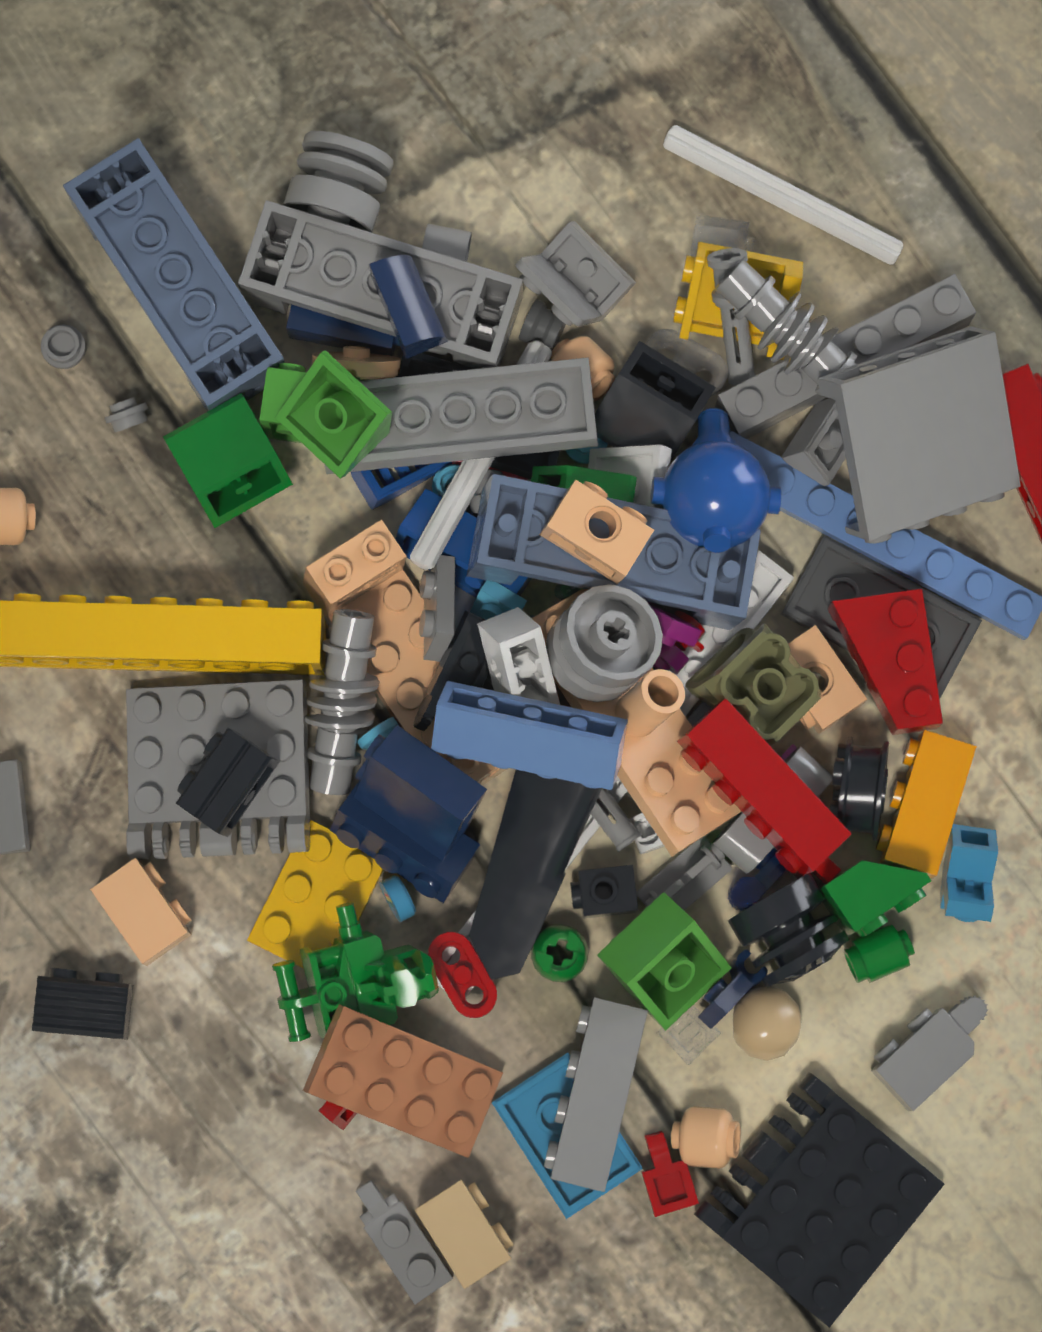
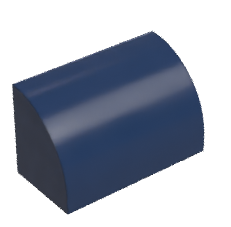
M397 255L370 263L369 268L372 281L405 358H410L448 342L413 258L410 255Z

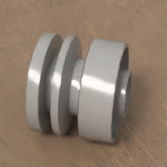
M326 131L308 132L305 134L302 143L305 152L301 153L297 159L298 167L308 175H296L291 178L283 205L373 233L380 210V203L369 194H381L386 191L387 180L385 177L391 175L394 165L393 159L377 147L353 137Z

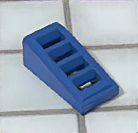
M452 462L414 465L417 471L413 473L408 466L394 467L401 478L397 481L394 480L388 468L375 469L384 486L383 488L380 487L372 473L374 470L351 472V476L369 507L374 510L435 476L440 469L451 465Z

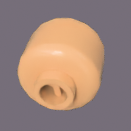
M578 336L571 340L567 338L560 341L552 350V361L589 357L593 402L602 398L615 381L613 359L588 336Z
M0 488V545H19L25 538L26 530L35 529V504L26 503L25 494L19 488Z
M693 1106L684 1112L681 1121H674L671 1131V1146L673 1149H679L681 1160L688 1166L720 1169L725 1167L731 1158H737L741 1141L740 1123L733 1121L732 1115L726 1109Z

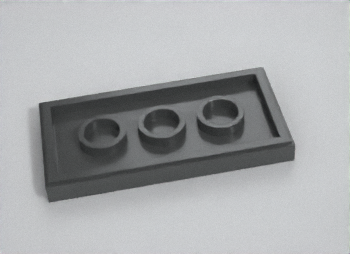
M825 535L781 613L782 616L808 630L816 625L825 639L849 651L836 622L833 621L827 610L832 601L922 589L939 699L982 622L981 619Z

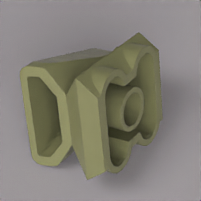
M765 623L756 632L751 628H744L738 631L685 684V687L692 695L711 707L726 698L770 746L777 743L821 699L822 693L815 674L809 669L800 666L790 654V647L786 639L779 634L773 633Z

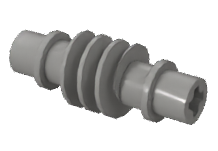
M741 259L716 286L715 289L737 309L734 316L738 320L745 316L756 328L764 332L757 347L759 350L775 342L777 347L770 359L773 363L786 355L791 357L784 370L786 375L802 367L801 369L818 384L817 378L857 365L854 363L857 355L853 351L845 354L832 342V339L839 331L838 327L822 334L828 322L825 315L818 316L808 322L815 309L811 302L795 310L801 298V293L797 292L787 300L773 287L776 280L771 275L764 279L744 259ZM818 384L815 389V392L820 395Z
M338 609L333 612L330 639H325L322 642V649L328 652L326 668L321 670L322 673L326 674V679L311 680L309 682L311 688L324 692V695L321 697H309L307 699V704L320 709L321 714L306 715L304 719L307 724L318 727L316 744L308 748L307 756L313 760L310 788L323 794L346 795L350 793L353 767L359 765L362 755L356 752L358 734L367 733L369 731L367 726L372 725L375 718L374 714L368 709L375 707L377 703L376 696L371 692L377 690L380 681L376 676L367 673L368 659L375 657L377 648L371 645L374 616L363 611Z

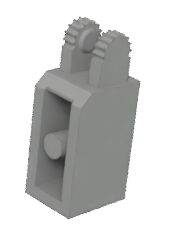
M965 997L964 1000H960V1004H956L948 1012L944 1008L937 1009L933 1013L928 1008L924 1009L907 1025L912 1031L909 1036L900 1044L892 1039L874 1056L878 1064L871 1071L907 1111H914L974 1055V1041L968 1034L980 1024V1020H984L988 1011L986 1007L988 1004H985V1000H982L981 997Z

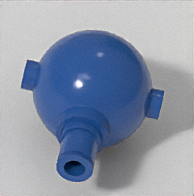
M710 408L702 411L698 416V437L692 447L686 449L675 458L664 477H653L650 502L651 504L662 505V509L668 511L671 518L670 524L684 539L699 547H705L710 552L720 553L746 542L760 529L767 514H779L782 494L781 487L770 486L767 474L758 459L749 451L737 445L731 438L728 414L721 409Z

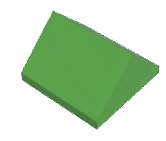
M325 350L319 354L275 419L341 479L390 433L392 411Z

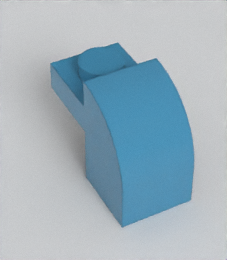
M957 824L952 825L944 857L940 891V908L945 909V916H952L963 922H975L977 920L991 922L994 910L992 880L998 857L996 830Z

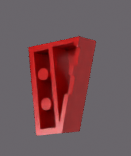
M922 589L832 601L827 610L833 621L836 622L847 644V649L852 658L855 659L867 683L866 686L891 734L898 735L934 730L941 726L943 719Z

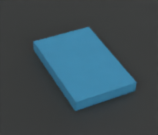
M566 1053L492 1102L566 1219L643 1169L619 1132L605 1192L550 1179L552 1169L544 1168V1162L550 1140L559 1142L563 1124L554 1122L561 1095L570 1097L574 1081L572 1078L565 1077L570 1059L569 1053Z

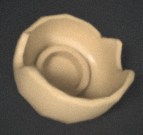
M761 986L750 989L737 1002L733 1011V1037L737 1045L750 1057L768 1061L785 1056L798 1040L801 1029L799 1007L785 990Z

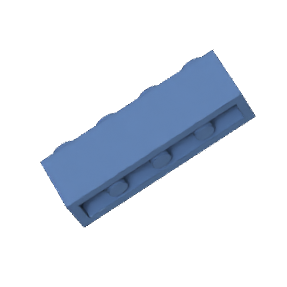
M447 681L436 705L431 749L454 759H470L488 763L500 769L511 768L534 773L542 778H557L580 783L588 788L612 790L621 766L628 719Z

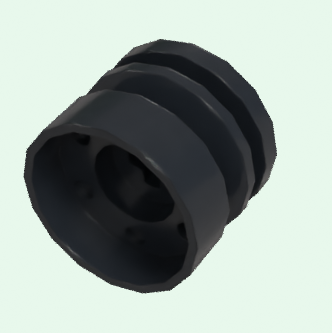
M811 873L800 877L728 920L742 947L762 940L765 943L767 949L752 962L755 969L771 959H774L779 968L761 978L767 988L774 984L793 982L831 960L841 946L850 940L845 930L826 940L821 932L822 929L838 921L835 914L814 920L810 912L825 899Z

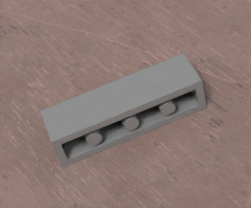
M595 997L591 1007L582 1005L576 1032L585 1034L581 1052L571 1051L565 1077L572 1078L574 1081L570 1097L560 1096L554 1121L563 1124L559 1142L550 1140L544 1162V1168L552 1169L550 1179L605 1192L648 1010Z

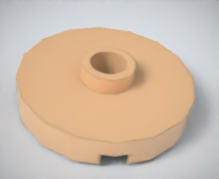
M344 346L343 352H328L353 376L360 377V379H386L398 376V372L400 374L401 359L399 357L370 353V348ZM321 352L312 353V364Z

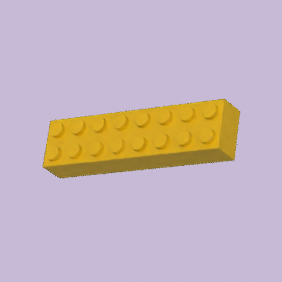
M27 593L14 594L13 601L0 600V667L325 675L321 672L325 668L326 652L322 649V642L326 639L327 622L322 609H314V603L310 601H288L287 608L268 607V601L257 599L242 600L241 607L223 606V600L214 598L196 599L195 605H177L178 600L170 597L150 598V604H132V598L126 596H106L104 603H87V597L81 595H60L59 602H43L40 595Z

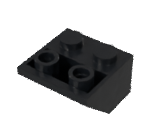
M639 341L595 412L597 438L612 447L663 445L672 449V460L716 387Z

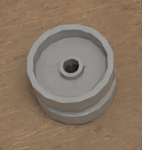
M612 584L592 587L579 595L570 604L568 609L556 619L547 634L546 650L552 674L561 687L577 698L602 702L614 700L627 692L653 667L661 653L663 634L658 616L645 599L627 588Z

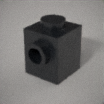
M633 865L578 871V882H570L573 909H582L583 919L637 913L638 911Z

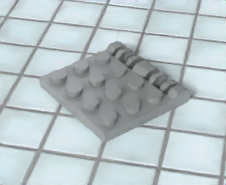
M286 680L126 689L129 818L126 838L127 854L130 860L134 858L138 860L150 858L151 824H153L152 850L154 858H167L169 851L168 823H181L179 847L183 858L195 857L196 822L201 821L176 804V801L181 796L177 789L185 775L192 769L197 772L206 760L207 756L203 752L209 740L217 732L224 734L227 728L240 733L279 761L273 773L240 819L242 820L241 846L244 855L256 854L258 845L257 819H270L268 825V844L272 854L282 853L284 850V818H288L286 823L288 851L290 853L309 852L307 723L304 721L307 715L306 681ZM201 822L199 828L200 850L203 857L236 855L237 824L229 836L226 837L216 833Z

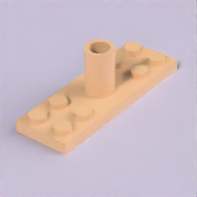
M588 589L579 590L532 618L541 626L545 645L547 634L556 619L568 609L570 604L579 595ZM651 668L627 692L614 700L602 702L577 698L561 687L553 676L554 682L572 708L628 719L621 766L617 776L672 857L742 812L735 804L732 806L726 804L713 790L712 785L715 782L704 770L696 771L681 755L683 748L678 744L677 740L692 726L680 709L685 699V690L681 680L674 673L664 669L654 670Z

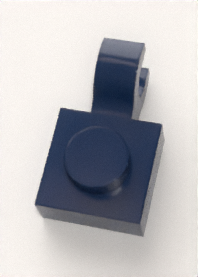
M748 950L742 951L731 962L730 983L727 984L721 978L703 997L709 1005L698 1018L710 1029L737 1004L750 988L758 985L762 981L761 978L765 977L768 973V969L765 966L756 974H751L745 969L744 961L751 954Z

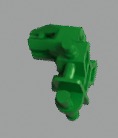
M354 903L336 906L340 923L338 927L340 937L334 939L333 946L314 951L308 947L300 949L308 988L298 990L293 968L295 966L294 960L282 961L272 965L273 971H276L281 996L277 998L279 1009L285 1011L290 1033L288 1036L289 1042L302 1041L311 1037L310 1031L307 1030L302 1008L310 1005L313 1008L318 1034L323 1039L338 1005L352 1009L385 1024H394L398 1018L396 1006L402 1008L415 1006L418 1000L424 998L431 999L438 993L439 987L431 957L409 944L384 951L381 939L367 930L362 931L361 924L357 921Z

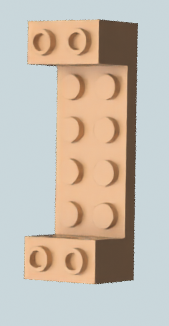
M381 519L305 568L303 585L319 609H322L325 618L331 626L333 612L338 609L363 611L374 616L371 645L375 646L377 651L375 657L368 659L367 673L376 676L380 681L379 687L375 692L392 717L395 718L399 727L431 749L435 716L425 731L414 728L413 725L420 705L428 695L426 691L440 662L423 660L424 637L419 635V624L422 611L424 610V599L420 597V593L403 570L407 556ZM437 753L481 785L486 784L507 770L484 762L470 759H454L446 754Z

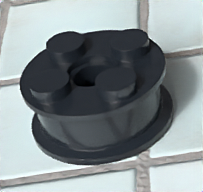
M848 737L847 744H838L832 785L838 786H834L830 811L849 831L871 833L873 841H878L888 778L889 741H884L882 747L854 744L853 737Z

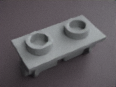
M704 836L690 845L639 889L636 895L647 907L664 892L685 911L733 868L724 859L725 855L714 844H711Z

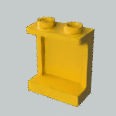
M698 241L695 256H686L681 282L689 283L687 297L678 296L673 318L674 323L681 324L680 339L688 340L689 332L723 338L720 308L712 301L711 293L715 289L713 269L708 266L707 256L714 251L730 247ZM746 251L747 263L764 279L771 275L776 280L773 287L787 300L795 293L800 292L803 279V262ZM749 321L751 343L758 345L764 332H761ZM735 327L736 339L738 341L737 328ZM775 342L767 346L766 357H772L777 347Z

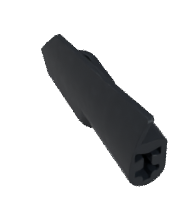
M520 770L515 771L469 933V937L491 980L521 972L566 875L564 871L602 788H588L576 782L557 778L547 779L534 773Z

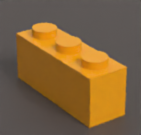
M927 730L919 734L918 740L910 738L902 764L909 766L905 782H896L889 803V807L896 809L891 826L883 824L876 844V850L883 852L879 863L927 873L930 879L937 876L977 746Z

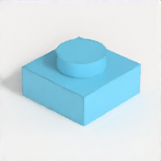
M486 580L470 612L487 620L517 607L523 611L527 600L497 582Z

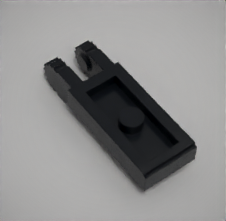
M465 610L449 647L445 651L426 691L428 695L422 701L413 725L414 728L425 731L430 726L436 713V705L447 681L479 688L483 687L490 672L477 624L485 621V619Z

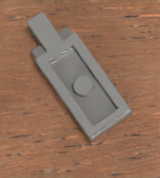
M372 1180L356 1190V1193L368 1209L367 1212L359 1216L365 1225L364 1229L414 1305L453 1279L403 1201L400 1202L394 1193L384 1199Z

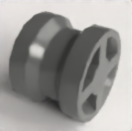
M536 299L524 321L519 340L526 343L537 340L548 346L552 351L557 345L566 324L552 310L547 308L545 302Z

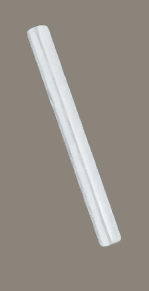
M673 125L669 129L664 139L663 146L665 149L889 265H893L903 249V243L900 240L677 125Z
M535 340L527 345L516 365L548 362L552 356V351L542 342ZM495 457L462 461L410 554L412 563L423 570L435 567Z

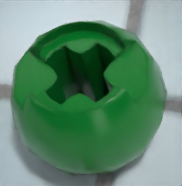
M555 924L544 928L538 934L531 949V959L534 968L542 977L553 982H566L576 978L584 970L588 961V946L585 938L577 929L568 925ZM558 941L566 942V950L573 952L572 959H564L561 966L554 965L553 956L546 954L547 948L556 947Z

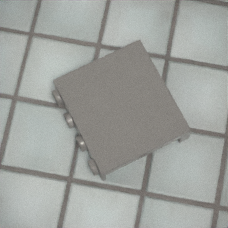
M970 326L817 378L820 395L834 399L837 406L858 521L845 526L847 534L865 539L866 543H881L891 539V533L902 529L913 530L923 528L930 524L929 519L940 515L953 516L967 511L968 505L979 501L993 502L1000 500L1005 496L1004 492L1021 486L996 333L994 331Z

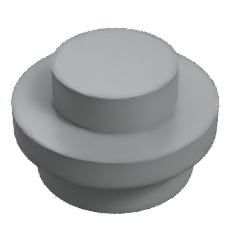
M65 324L56 325L50 328L42 338V355L47 363L55 368H72L80 363L85 355V340L82 334L73 326Z
M135 397L110 405L112 414L104 417L106 424L111 422L115 433L148 421L144 411L148 409L146 402L137 405Z

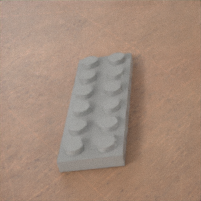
M589 357L359 381L392 411L390 433L350 472L597 447ZM325 465L326 474H335Z

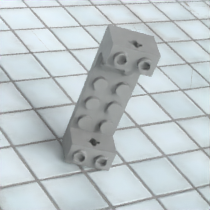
M267 200L265 201L238 281L240 292L247 303L286 314L289 304L396 337L372 281L369 264L392 256L410 255L414 260L448 342L436 346L434 349L453 354L454 363L473 369L501 366L523 298V279Z

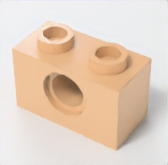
M575 480L564 494L539 535L618 584L630 571L654 529L646 525L647 519L638 511L627 506L621 509L607 500L608 494L599 486L588 481L582 484ZM594 518L603 520L609 528V537L605 539L595 537L589 529V520Z
M816 625L788 643L790 654L800 666L819 673L825 681V689L821 693V699L799 720L807 730L814 727L816 732L820 734L865 703L867 700L866 696Z

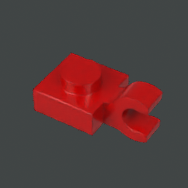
M661 1130L644 1135L654 1167L641 1171L654 1216L657 1217L699 1204L688 1165L681 1159L672 1162L664 1132Z

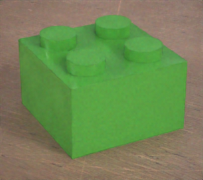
M664 892L597 954L631 997L644 1010H648V1014L665 1031L732 969L696 921Z

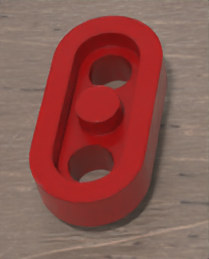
M446 932L437 936L430 944L428 956L431 957L436 976L455 1009L461 1015L468 1018L486 1016L496 1004L497 990L470 941L465 936L456 932ZM449 947H454L460 952L459 961L452 965L445 963L442 958L444 950ZM471 987H478L483 992V999L478 1004H470L465 998L466 991Z

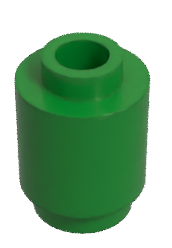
M892 924L867 936L853 940L852 946L843 950L846 962L857 983L868 980L871 983L910 966L909 956L915 954L906 931L902 929L897 932Z

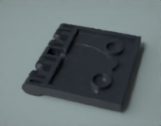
M809 1072L798 1087L825 1109L821 1115L793 1092L786 1100L794 1111L799 1115L805 1116L813 1123L809 1130L802 1137L784 1118L774 1114L768 1123L793 1143L795 1147L789 1153L761 1130L741 1156L769 1178L762 1186L737 1164H734L729 1170L732 1178L756 1194L744 1209L728 1191L716 1186L710 1194L737 1216L736 1220L732 1223L706 1200L696 1210L694 1215L830 1328L945 1184L839 1097L819 1078Z

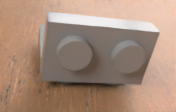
M575 221L569 222L541 254L522 257L515 264L522 273L520 279H523L524 285L538 295L543 293L554 304L551 307L552 312L569 326L574 324L580 327L602 321L637 283Z
M444 555L440 556L434 568L423 572L420 583V597L424 598V610L422 611L419 624V635L424 637L423 660L441 662L445 651L448 649L465 610L470 612L476 600L475 597L455 586V557Z

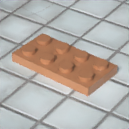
M338 1005L303 1091L469 1158L503 1072L352 1009Z

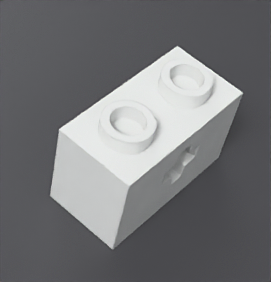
M519 607L477 624L494 691L560 705L542 629L539 624Z

